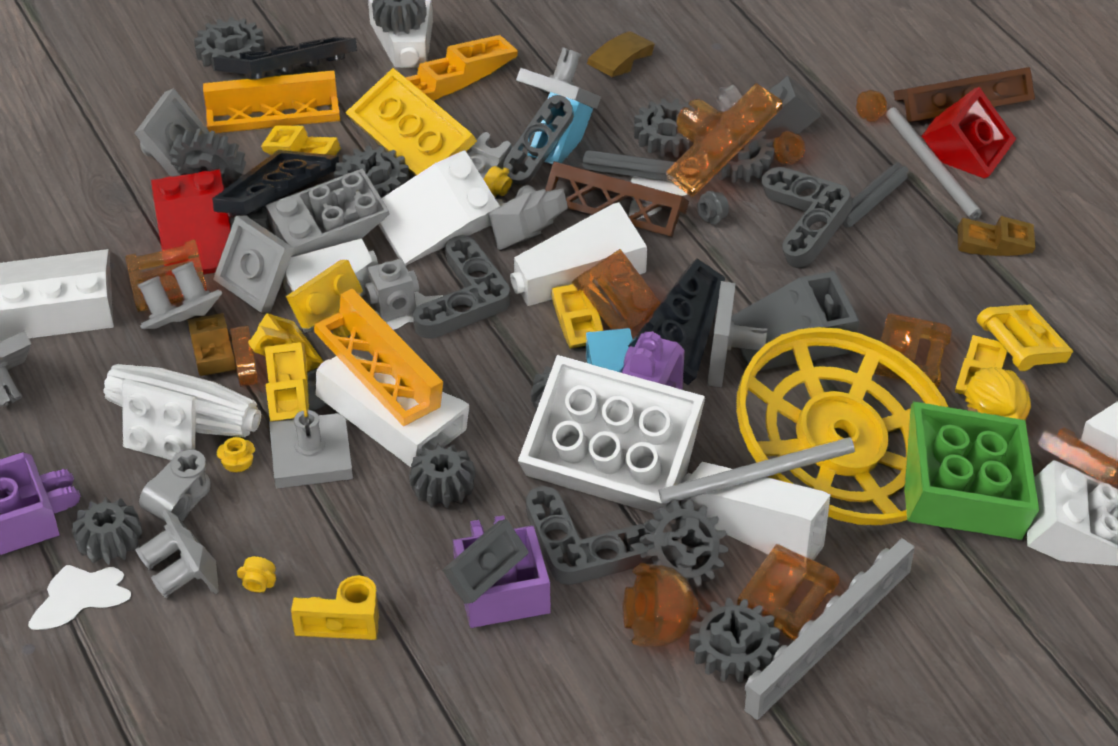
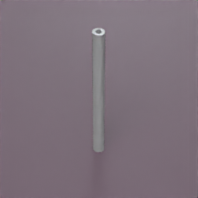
M889 109L886 113L888 120L971 220L978 219L982 214L981 209L898 109Z
M851 437L659 489L662 505L676 500L680 501L855 452L854 444Z

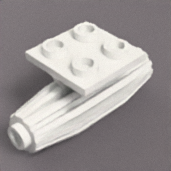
M116 364L111 367L104 382L105 399L122 407L123 447L172 460L181 451L195 450V432L246 437L250 434V431L255 432L261 421V411L256 407L257 403L254 400L216 382L164 368Z

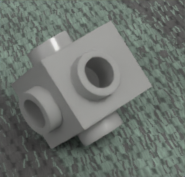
M400 258L368 267L369 283L364 284L369 304L375 305L379 316L384 321L413 314L416 309L414 292L419 291V284L413 270L408 272L403 259Z

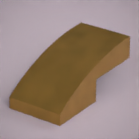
M629 31L614 37L602 45L588 58L587 64L611 77L631 72L634 60L652 55L655 43Z
M1000 216L995 226L962 217L957 227L958 251L987 256H1014L1033 253L1035 250L1034 224Z
M224 313L189 319L188 325L199 376L235 370V361Z

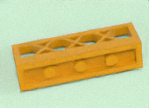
M334 70L272 76L260 79L203 83L207 129L209 132L224 133L274 128L275 125L293 126L340 121ZM332 105V110H315L317 106ZM285 109L297 110L294 114L282 113ZM255 112L264 113L261 117L252 118L249 116ZM228 115L231 117L224 121H214L215 116Z
M353 288L340 294L339 313L314 324L315 334L402 426L441 407L443 381ZM344 325L351 333V337L334 336L330 331ZM353 349L370 352L373 356V361L356 359L352 355ZM375 373L392 375L396 380L395 385L379 383L374 378ZM397 397L412 398L418 405L405 411L397 402Z

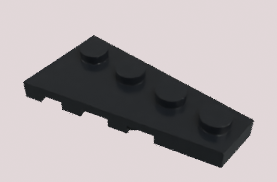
M335 36L300 42L299 49L296 45L271 47V51L239 53L240 59L219 56L213 57L216 71L247 74V79H260L267 77V71L274 70V73L293 71V65L300 64L301 67L317 66L320 64L319 60L324 58L327 61L343 60L346 53L357 51L356 38Z
M277 150L212 198L214 212L228 213L230 217L246 216L250 212L336 171V163H339V156Z
M697 258L687 267L628 347H635L641 333L644 334L645 331H653L662 339L678 343L684 349L683 383L689 385L697 377L718 305L721 281L724 282L726 277Z

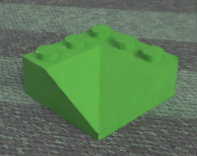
M913 401L910 410L904 489L907 521L1022 540L1039 511L1025 420Z

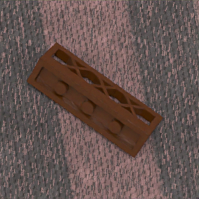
M1030 67L893 91L895 100L904 99L908 122L937 117L977 87L981 88L994 107L1035 100Z
M553 162L545 188L546 191L555 190L558 180L571 183L576 193L566 198L567 209L593 215L625 198L634 200L640 208L638 212L629 216L634 227L672 238L679 214L686 215L689 204L686 198L677 194L558 162ZM593 189L604 192L608 200L597 208L589 207L584 197L586 193ZM579 198L582 205L573 201ZM657 207L671 210L666 228L654 225L648 212ZM641 216H644L647 222H643L636 219H638Z

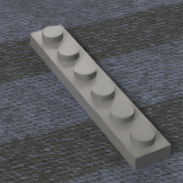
M901 538L891 549H883L877 556L874 565L866 573L863 571L859 572L852 580L849 589L841 597L838 595L834 596L828 602L823 614L815 621L809 620L802 627L796 640L789 646L783 645L775 653L772 662L763 671H755L748 679L744 688L746 691L744 711L756 720L760 719L910 573L915 546Z

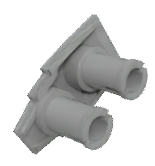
M526 185L519 189L516 198L507 203L502 199H496L500 207L491 211L489 217L498 250L508 248L542 234L541 230L553 224V219L568 208L564 190L546 191L542 189L537 191L532 186Z
M193 261L171 270L185 298L182 301V306L176 307V305H171L159 276L138 284L152 314L149 316L150 320L141 323L140 327L141 329H157L170 322H182L195 315L204 316L223 293L219 290L211 293L209 290L205 291L193 266Z
M164 509L162 515L167 523L164 526L165 531L135 550L149 570L176 551L180 550L182 553H180L181 558L151 577L153 583L164 598L169 597L171 593L194 578L197 580L202 579L212 593H218L216 560L176 515Z

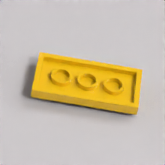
M394 68L346 111L348 117L380 146H384L387 152L396 150L397 157L404 156L405 165H408L409 171L415 176L439 161L461 151H468L477 142L470 131Z

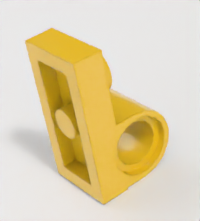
M357 575L348 577L340 583L337 589L336 600L319 597H293L291 615L295 636L377 640L379 610L376 585L368 577Z

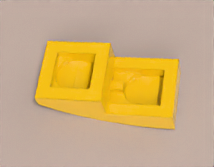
M275 125L261 145L263 151L270 155L277 150L337 155L341 149L337 137H308L304 126Z
M587 282L552 288L551 297L570 349L586 346V332L604 331L598 309L593 306Z
M975 335L972 336L966 358H964L955 393L964 395L971 377L980 369L990 367L1003 369L1008 351L999 341Z
M298 342L265 347L269 381L266 384L270 421L294 419L300 411H304V417H308L309 393L305 344Z

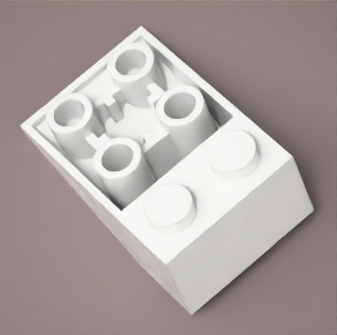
M1053 460L1034 477L1039 511L1027 530V546L1060 561L1118 566V489L1090 477L1075 468Z

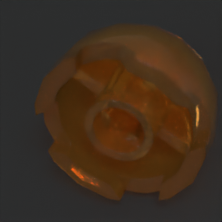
M640 563L632 571L635 575H638L634 586L626 587L624 591L625 628L633 629L634 637L631 642L634 645L645 647L667 646L682 638L687 632L692 620L697 616L698 601L693 594L688 580L676 569L658 564Z

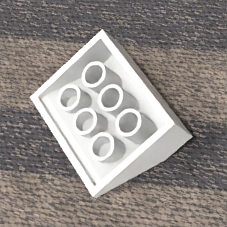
M108 249L0 263V342L23 331L26 332L28 338H37L114 327L110 254Z
M557 355L518 462L525 475L651 513L661 507L666 509L667 504L662 505L658 490L682 483L687 473L705 396Z

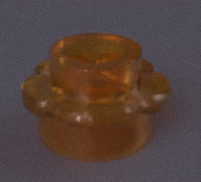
M867 90L858 95L856 109L862 119H866L868 122H875L885 114L887 102L882 93Z
M791 131L782 132L781 136L776 137L773 142L776 159L782 164L798 162L805 152L804 140ZM786 145L789 146V151L786 150Z

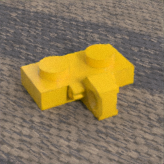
M339 260L287 295L286 298L301 328L309 329L314 324L339 313L340 294L352 288L360 294L363 292V289L349 260ZM344 325L332 330L334 336L348 337L351 335Z
M268 313L260 322L258 330L251 340L248 341L253 351L265 356V347L303 342L305 344L307 372L318 368L324 362L294 321Z

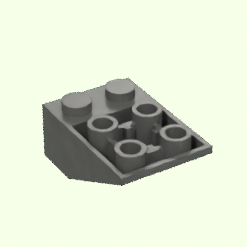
M835 271L800 277L731 317L734 325L762 329L768 328L766 343L782 334L798 329L823 327L838 328L858 333L859 319ZM807 347L811 360L854 352L837 347ZM739 348L748 366L758 350ZM793 350L784 352L771 359L759 371L797 364Z

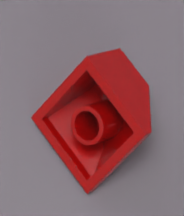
M980 87L973 89L938 115L922 135L928 147L943 164L984 179L991 175L1016 140Z

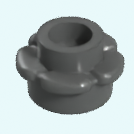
M709 190L706 194L704 193L700 196L697 210L702 219L714 225L727 217L729 205L724 194Z

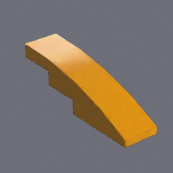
M501 35L447 47L446 58L419 63L417 75L405 78L434 101L461 90L493 73L517 57L518 50Z

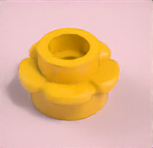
M497 166L491 167L483 179L494 197L506 195L512 185V178L507 176L510 171L506 167L503 169Z
M232 437L218 447L217 457L221 459V463L226 470L242 472L251 466L253 462L252 453L255 452V447L249 440Z
M248 557L245 559L243 567L238 568L237 576L242 579L244 588L260 593L264 592L266 588H272L275 585L276 567L265 558Z

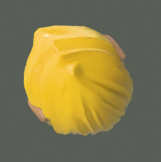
M997 367L982 368L974 373L971 381L966 386L967 390L964 395L966 396L965 401L968 403V411L1026 420L1031 409L1029 389L1025 381L1019 379L1013 371Z

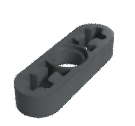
M561 95L549 97L505 158L503 168L509 169L510 172L507 176L512 178L513 183L526 184L533 179L573 121L574 110L566 97ZM562 105L566 115L564 117L557 116L554 119L552 126L556 131L552 132L547 125L541 122L544 120L549 124L553 118L551 109L553 107L559 109ZM535 132L546 133L548 135L547 144L542 148L532 147L529 143L532 134ZM523 148H526V150L531 155L536 156L537 158L533 160L532 157L529 155V157L525 161L527 171L525 173L519 171L515 175V170L512 164L514 162H516L517 164H521L523 162L526 155L524 151L521 150Z

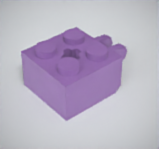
M645 331L644 334L641 333L635 347L630 346L628 348L622 373L683 390L684 349L676 342L662 339L653 331Z
M23 452L0 459V555L60 535L54 514L76 506L81 497L79 490L74 486L70 487L74 480L72 473L67 469H58L56 472L52 471L39 475L32 455Z
M504 515L495 517L494 524L500 520H505ZM479 520L470 521L472 536L453 540L454 559L484 534L483 526ZM533 525L514 528L529 553L475 602L464 603L470 628L551 613L550 581Z

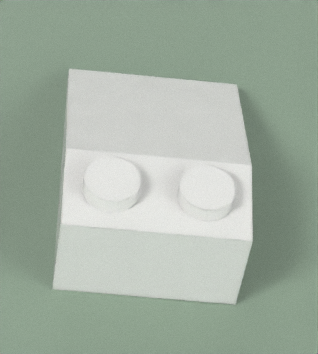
M464 150L435 163L381 198L388 208L390 215L378 225L398 258H402L406 266L446 247V243L453 237L469 236L491 226L489 213L500 206Z

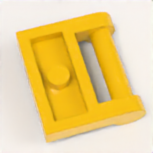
M1031 304L989 307L980 312L977 317V323L985 331H990L1011 354L1013 357L1012 362L1020 371H1027L1034 365L1065 363L1073 353V350Z

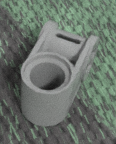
M184 450L177 453L165 468L143 488L139 498L140 507L163 521L165 519L162 511L167 509L183 522L194 506L208 494L211 487L210 479L204 472L206 470L204 455L196 450Z

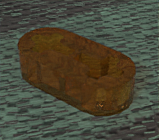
M249 326L230 328L240 387L258 384L253 349L248 344V341L251 340Z

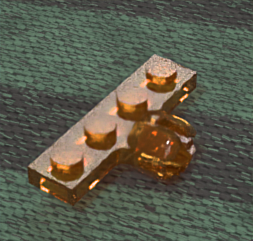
M756 83L725 112L717 110L702 99L689 101L688 105L695 110L692 111L688 107H683L676 122L678 133L693 142L694 145L666 171L667 180L691 197H694L782 109V100Z

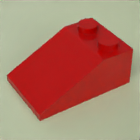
M220 169L151 180L167 280L176 279L171 270L193 261V266L198 275L215 273L231 231L228 213L214 212L212 198L224 190Z

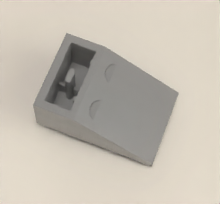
M363 168L266 205L272 233L294 248L291 257L361 239L390 215L388 208Z

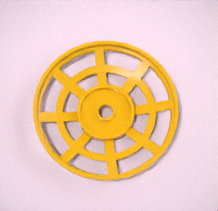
M823 327L798 329L782 334L766 343L753 356L741 377L737 391L736 412L740 431L756 463L768 460L767 456L779 457L845 439L840 437L834 428L842 429L851 437L855 448L854 453L815 463L820 466L816 479L801 468L792 469L790 472L813 489L824 491L830 494V497L850 502L873 501L883 513H859L829 504L828 517L858 525H887L907 520L906 510L900 511L888 497L905 486L911 408L904 410L902 405L887 390L871 379L879 362L905 380L924 403L948 407L940 391L930 378L903 354L881 341L863 334L838 328ZM807 347H837L862 354L864 358L857 373L837 367H814ZM793 350L799 371L784 378L774 391H771L755 378L758 371L768 361L784 352ZM819 380H836L851 384L852 386L849 393L837 391L824 392ZM804 383L811 399L800 410L782 398L792 388ZM749 391L767 404L765 424L770 441H756L746 410V399ZM867 392L879 400L892 415L881 418L877 411L863 400L865 393ZM777 412L796 423L797 439L781 441L777 428ZM901 429L905 441V457L886 451L889 440L888 432ZM878 463L901 471L892 482L881 488L869 473ZM781 473L768 476L771 479L792 483ZM834 475L854 476L864 492L846 491L831 487Z

